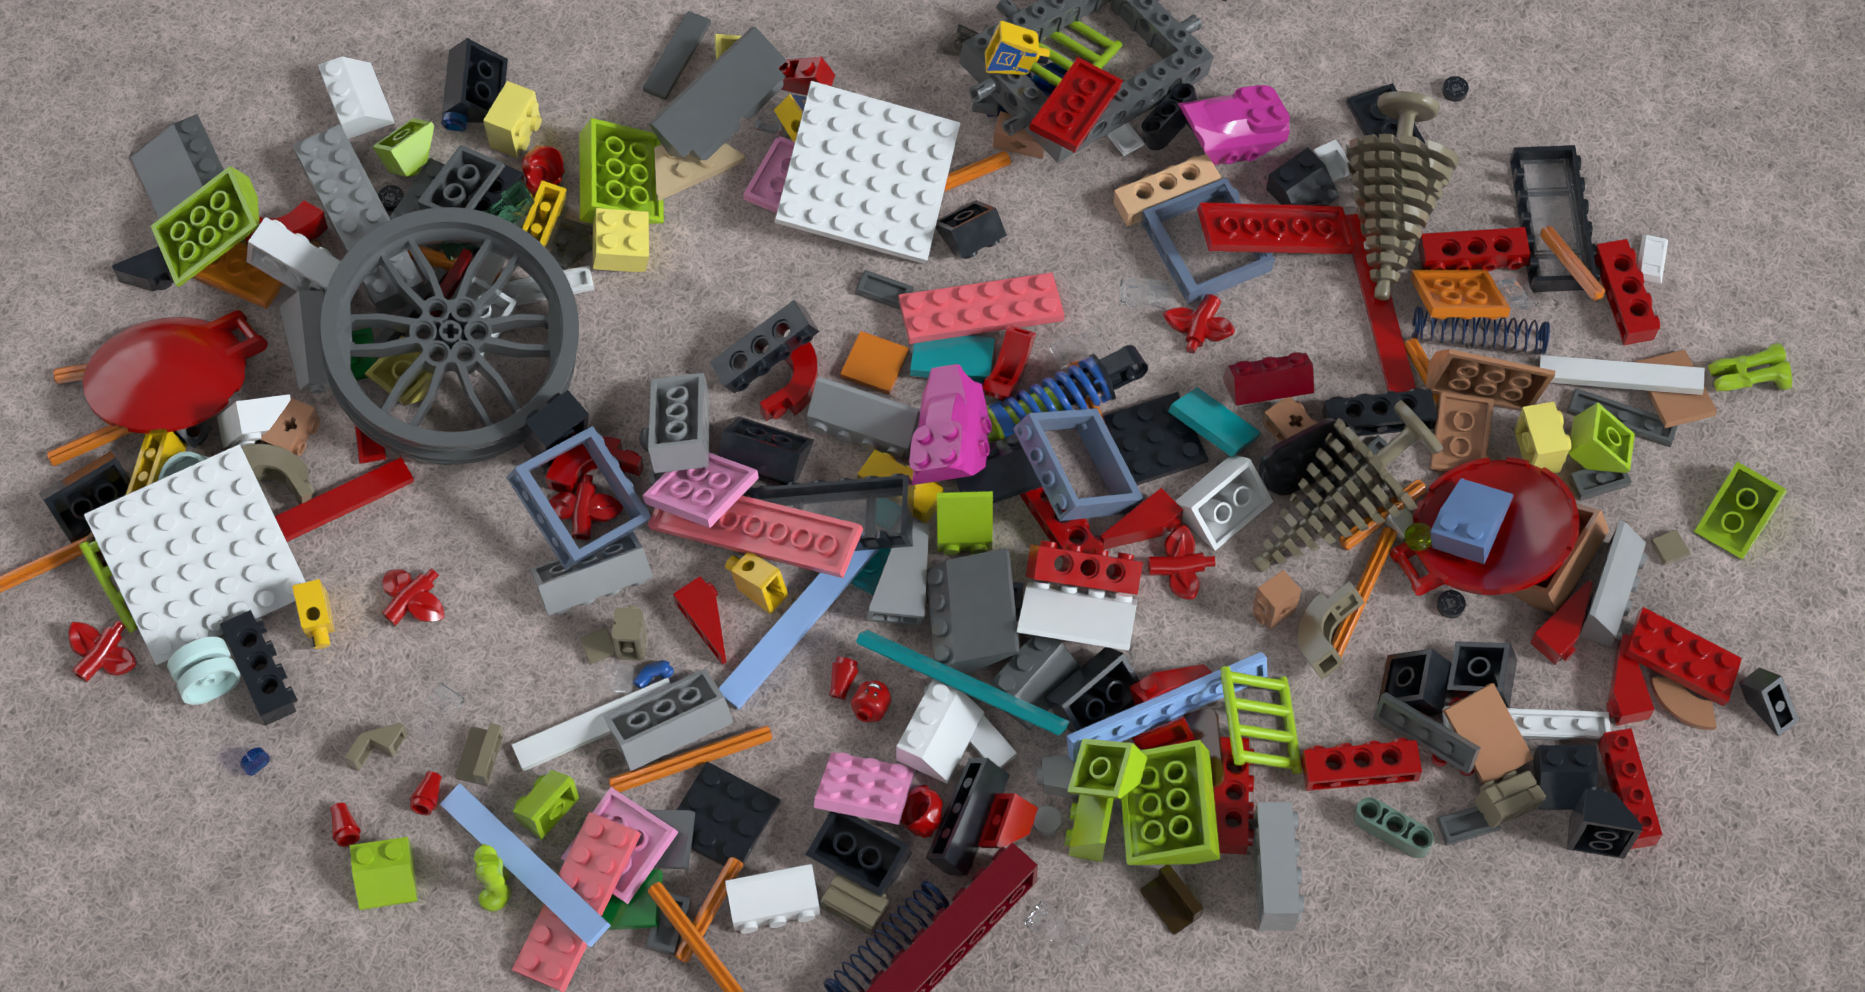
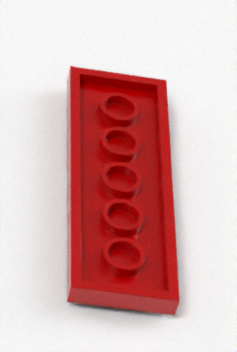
M1200 202L1197 207L1208 251L1352 254L1356 248L1343 206Z

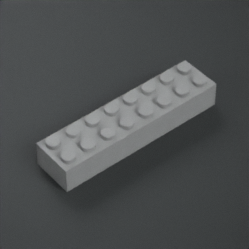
M341 125L293 144L297 159L346 254L366 234L385 222L390 221ZM405 251L390 258L389 260L404 282L417 293L424 285V282L408 252ZM381 265L374 269L362 282L377 314H389L407 305V302L399 294Z

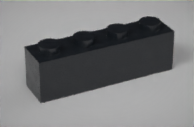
M989 758L968 759L926 855L928 861L946 874L968 875L979 849L978 843L996 793H1003L1010 775Z

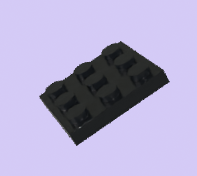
M1178 392L1103 416V420L1137 486L1208 463V457L1196 431L1168 412L1171 404L1180 399Z
M706 761L677 810L695 812L692 850L722 866H725L730 857H734L744 864L780 805L781 799Z

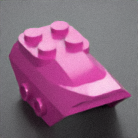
M1271 86L1241 87L1233 95L1178 103L1204 152L1214 165L1253 161L1288 140L1290 116L1278 94Z
M958 364L932 368L921 397L919 425L913 433L909 464L913 470L912 485L973 476L986 467V457L990 452L988 436L992 430V424L988 416L982 384L974 382L969 378Z

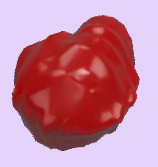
M536 145L523 157L522 171L527 179L525 191L529 196L535 198L541 181L558 185L562 181L565 169L561 152L552 146Z
M928 785L916 786L908 793L900 824L917 837L920 836L925 839L926 837H931L934 831L939 828L942 820V800L935 791L930 790Z

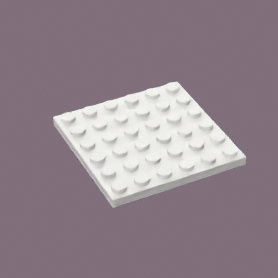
M811 81L774 223L926 264L960 122Z
M240 444L84 514L156 666L168 661L174 652L192 641L205 637H220L224 635L220 623L249 610L252 611L255 619L295 602L292 585L306 582Z

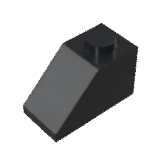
M159 246L112 265L119 282L149 291L165 290L174 283Z
M1759 667L1739 682L1747 704L1777 736L1783 734L1799 721L1781 675Z

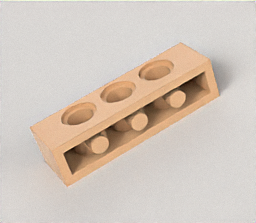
M1207 154L1193 156L1184 163L1170 165L1161 172L1153 175L1148 174L1136 182L1119 186L1114 190L1113 203L1126 226H1130L1142 221L1143 210L1219 181L1221 176Z

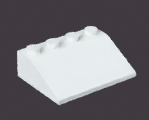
M1034 579L1033 582H1028L1026 586L1017 632L1129 651L1138 599H1132V595L1127 593H1116V596L1105 594V591L1101 589L1089 588L1088 591L1077 590L1075 585L1061 584V587L1050 585L1049 581Z

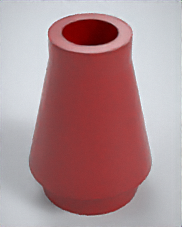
M841 656L836 658V662L832 663L829 696L845 700L859 672L857 661Z
M433 771L426 772L423 780L409 798L412 811L428 816L431 815L432 811L436 810L442 780L440 774Z
M346 803L334 804L330 808L332 814V838L341 847L354 845L360 839L361 829L348 810Z

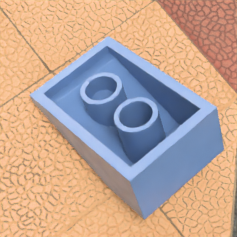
M1460 479L1440 509L1432 527V548L1485 564L1512 501L1513 494Z

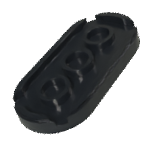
M1338 418L1324 419L1268 449L1259 465V476L1265 487L1273 493L1289 495L1301 489L1298 484L1302 478L1309 485L1316 482L1307 471L1310 463L1314 464L1324 477L1329 475V471L1316 456L1319 448L1333 459L1336 466L1338 465L1340 468L1344 466L1335 452L1325 442L1328 434L1331 433L1334 439H1337L1345 447L1348 454L1353 453L1348 442L1341 437L1334 427ZM1342 420L1345 423L1346 427L1349 426L1350 429L1356 434L1354 428L1347 422Z

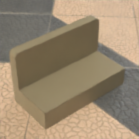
M489 723L488 730L477 727L470 728L455 774L456 779L488 786L504 736L501 725Z

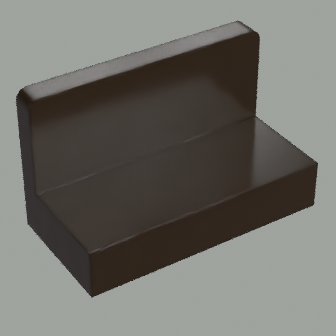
M1165 865L1160 868L1158 877L1140 889L1141 894L1173 935H1176L1202 917L1204 908L1171 865Z

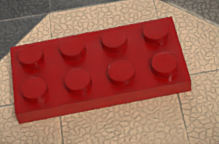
M1077 57L1030 123L1029 130L1075 153L1121 88L1123 80Z
M1645 607L1638 611L1624 652L1625 656L1721 706H1725L1729 702L1742 660L1741 657Z

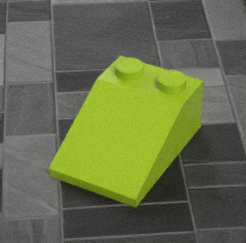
M1737 461L1694 532L1743 560L1776 511L1787 490Z
M993 491L937 493V552H943V554L951 556L959 554L960 551H971L972 554H979L992 550Z

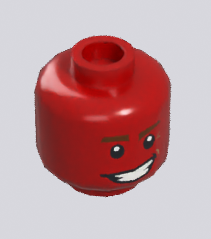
M872 680L860 684L850 704L860 721L878 722L883 719L892 702V697L884 683Z

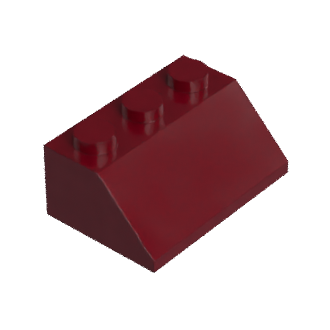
M1294 352L1289 354V356L1277 358L1270 356L1252 362L1239 361L1236 364L1228 365L1223 376L1224 384L1235 406L1314 393L1313 363L1307 353Z

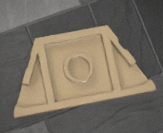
M724 143L707 160L692 157L690 153L681 158L669 156L661 144L654 148L656 199L658 201L714 177L744 162L745 156Z

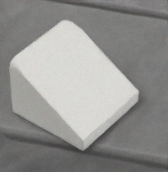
M1406 508L1400 510L1402 515L1394 518L1388 515L1385 520V524L1388 527L1396 530V537L1401 543L1409 539L1412 532H1415L1413 528V515Z

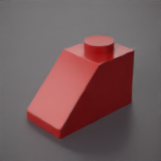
M996 793L978 846L981 848L1000 849L1029 835L1034 825L1038 807L1016 793Z

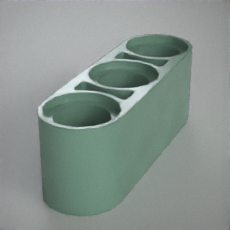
M1365 797L1358 802L1353 817L1355 824L1359 828L1411 857L1422 858L1429 853L1434 841V835L1428 827L1375 798ZM1369 810L1375 817L1367 818L1362 815L1361 811ZM1394 824L1398 826L1400 831L1392 832L1387 828V825ZM1412 839H1422L1425 842V846H1417Z

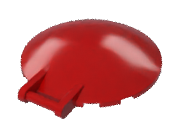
M241 310L233 311L212 322L192 317H166L149 320L119 332L95 352L84 372V395L95 415L113 427L117 424L127 427L128 432L150 434L151 430L166 429L167 432L182 430L211 418L229 404L228 399L235 391L239 392L243 385L246 359L263 352L267 348L268 342L263 336L258 335ZM239 328L248 340L240 343L231 331Z
M1490 457L1473 460L1449 470L1428 487V493L1422 501L1419 500L1418 508L1414 511L1413 528L1415 532H1412V539L1394 547L1389 555L1395 563L1400 565L1412 583L1411 588L1417 596L1424 595L1444 584L1463 592L1479 595H1500L1517 592L1545 580L1561 567L1569 557L1579 533L1577 503L1564 481L1546 467L1540 468L1529 464V460L1507 457L1506 460L1490 461ZM1460 479L1513 494L1512 501L1485 564L1432 548V527L1440 509ZM1418 536V541H1422L1423 539L1424 541L1422 545H1419L1418 543L1413 542V539H1415ZM1417 555L1429 574L1420 577L1408 558Z

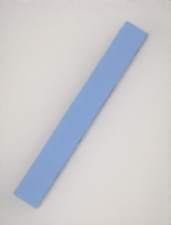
M879 549L854 551L843 578L820 573L719 687L725 700L739 710Z
M1262 652L1229 665L1233 672L1267 677V657ZM1215 671L1067 735L1069 758L1076 762L1082 739L1122 742L1223 698L1221 671ZM1233 683L1235 692L1249 687L1248 685Z
M459 783L440 804L481 844L485 843L493 847L497 855L502 859L503 865L588 946L592 947L611 926L462 784Z

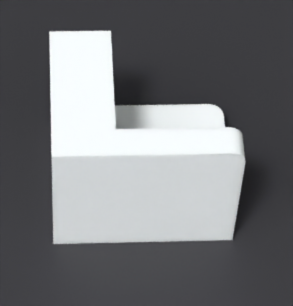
M1337 140L1314 149L1313 153L1326 165L1333 182L1349 175L1348 162L1350 163Z

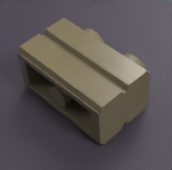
M630 605L615 609L611 637L616 657L619 660H644L647 628L643 611L638 607Z
M1526 770L1519 774L1516 771H1512L1506 774L1501 779V782L1495 783L1494 780H1491L1479 788L1480 793L1474 799V803L1479 811L1484 814V819L1490 828H1495L1536 810L1546 799V795L1540 786L1536 784V780L1530 771Z
M837 873L821 899V907L872 936L889 908V900L886 899L887 895L885 893L880 897Z

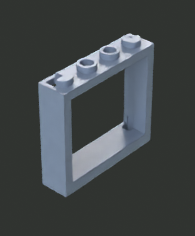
M1227 177L1143 210L1141 223L1188 305L1203 299L1206 294H1216L1268 273L1273 268L1275 258L1271 252H1253L1257 261L1197 285L1161 222L1196 209L1200 202L1211 203L1222 199L1223 203L1242 204L1237 188L1234 189L1231 186Z
M1097 408L1028 413L1013 428L1059 521L1126 514L1144 500ZM1076 428L1110 495L1078 499L1044 431Z
M593 426L515 467L506 477L565 570L637 530L652 518L648 507L639 499L634 491L632 482L625 477L619 468L617 459L610 454L605 446L603 437L596 432ZM583 443L631 520L579 549L529 471Z

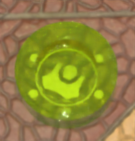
M1424 523L1410 525L1405 531L1407 546L1416 551L1425 550L1432 544L1431 528Z

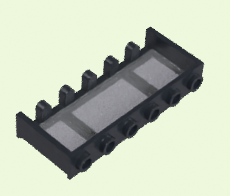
M1575 145L1514 147L1510 157V166L1520 227H1525L1530 250V256L1526 264L1530 293L1584 290L1540 237L1541 229L1552 226L1599 282L1600 268L1595 266L1594 260L1596 258V245L1591 242L1593 226L1592 222L1588 221L1587 218L1589 202L1588 199H1584L1583 195L1585 179L1580 177L1579 171L1581 170V156L1577 155Z
M896 473L888 477L841 478L838 481L829 482L815 480L812 483L805 484L790 482L782 486L766 484L758 488H750V498L860 524L863 531L855 551L913 546L914 489L916 487L912 485L909 475Z

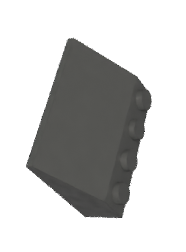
M198 114L173 123L131 157L159 219L224 171Z
M1004 548L949 559L927 569L935 661L969 675L1020 652L1009 549Z

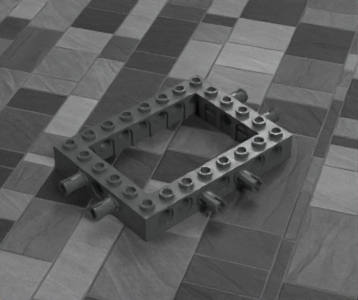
M1000 0L996 8L1007 17L1003 21L1036 31L1038 42L1041 43L1045 37L1056 31L1058 33L1061 32L1065 26L1074 21H1081L1083 16L1092 11H1099L1100 7L1112 0H1040L1023 10H1020L1011 0ZM1160 0L1112 1L1111 10L1116 16L1119 15L1130 26V29L1136 31L1147 42L1146 45L1149 48L1152 47L1163 60L1122 83L1121 88L1076 152L1159 105L1177 85L1182 83L1193 85L1208 75L1214 56L1191 34L1202 27L1199 18L1194 20L1197 17L1193 14L1179 23L1158 2ZM999 23L964 41L959 63L979 83L970 87V96L972 99L975 98V102H980L991 95L1012 116L1002 123L1005 133L1008 132V136H1013L1018 131L1025 129L1057 163L1074 154L1068 149L1029 130L1030 123L1048 97L1026 75L986 72L985 51Z

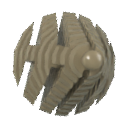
M1408 91L1388 92L1380 95L1378 98L1377 107L1380 112L1390 118L1399 120L1396 137L1393 134H1379V138L1375 134L1364 135L1363 141L1356 137L1349 140L1350 147L1347 144L1345 145V154L1350 163L1348 162V169L1352 175L1355 203L1358 206L1357 214L1362 222L1360 224L1361 233L1366 237L1364 248L1370 253L1366 257L1367 263L1370 267L1374 268L1369 272L1371 281L1377 283L1374 297L1382 301L1390 298V284H1397L1401 276L1397 271L1405 269L1408 259L1405 257H1409L1413 252L1416 239L1419 240L1423 233L1421 226L1425 228L1430 219L1429 215L1437 206L1436 201L1443 195L1441 189L1447 186L1452 177V171L1456 169L1460 160L1456 153L1446 146L1427 140V145H1425L1417 137L1412 136L1414 122L1428 121L1437 117L1440 111V104L1430 96Z
M1402 400L1394 406V410L1406 427L1375 455H1373L1372 451L1363 441L1360 442L1358 436L1349 426L1346 427L1340 418L1337 419L1334 427L1341 437L1348 442L1356 455L1363 459L1364 464L1360 466L1359 462L1350 453H1347L1345 447L1337 439H1334L1331 433L1328 434L1325 442L1335 452L1345 467L1350 469L1352 476L1348 478L1346 473L1338 465L1336 466L1333 459L1319 448L1316 453L1317 458L1329 473L1337 479L1340 486L1335 489L1332 483L1322 475L1321 471L1314 464L1310 463L1307 471L1328 496L1323 500L1304 478L1301 479L1298 486L1316 507L1310 511L1295 493L1292 494L1289 501L1304 518L1298 522L1284 507L1280 515L1291 529L1285 533L1277 523L1274 524L1271 530L1280 540L1273 545L1266 537L1262 545L1267 550L1253 559V565L1258 571L1264 572L1275 560L1280 565L1288 562L1281 554L1287 548L1295 558L1303 556L1304 554L1295 545L1300 538L1312 552L1320 549L1307 533L1312 528L1328 545L1337 542L1321 523L1325 518L1344 538L1353 535L1335 514L1334 510L1337 507L1361 532L1369 529L1364 520L1347 502L1350 496L1377 525L1386 522L1367 497L1362 495L1359 489L1362 486L1373 498L1377 499L1379 505L1392 518L1402 515L1381 487L1375 484L1372 479L1374 476H1377L1386 489L1389 488L1391 494L1400 503L1402 502L1408 511L1418 508L1409 494L1403 491L1395 477L1391 473L1388 474L1385 467L1417 440L1433 454L1440 453L1444 448L1428 427Z

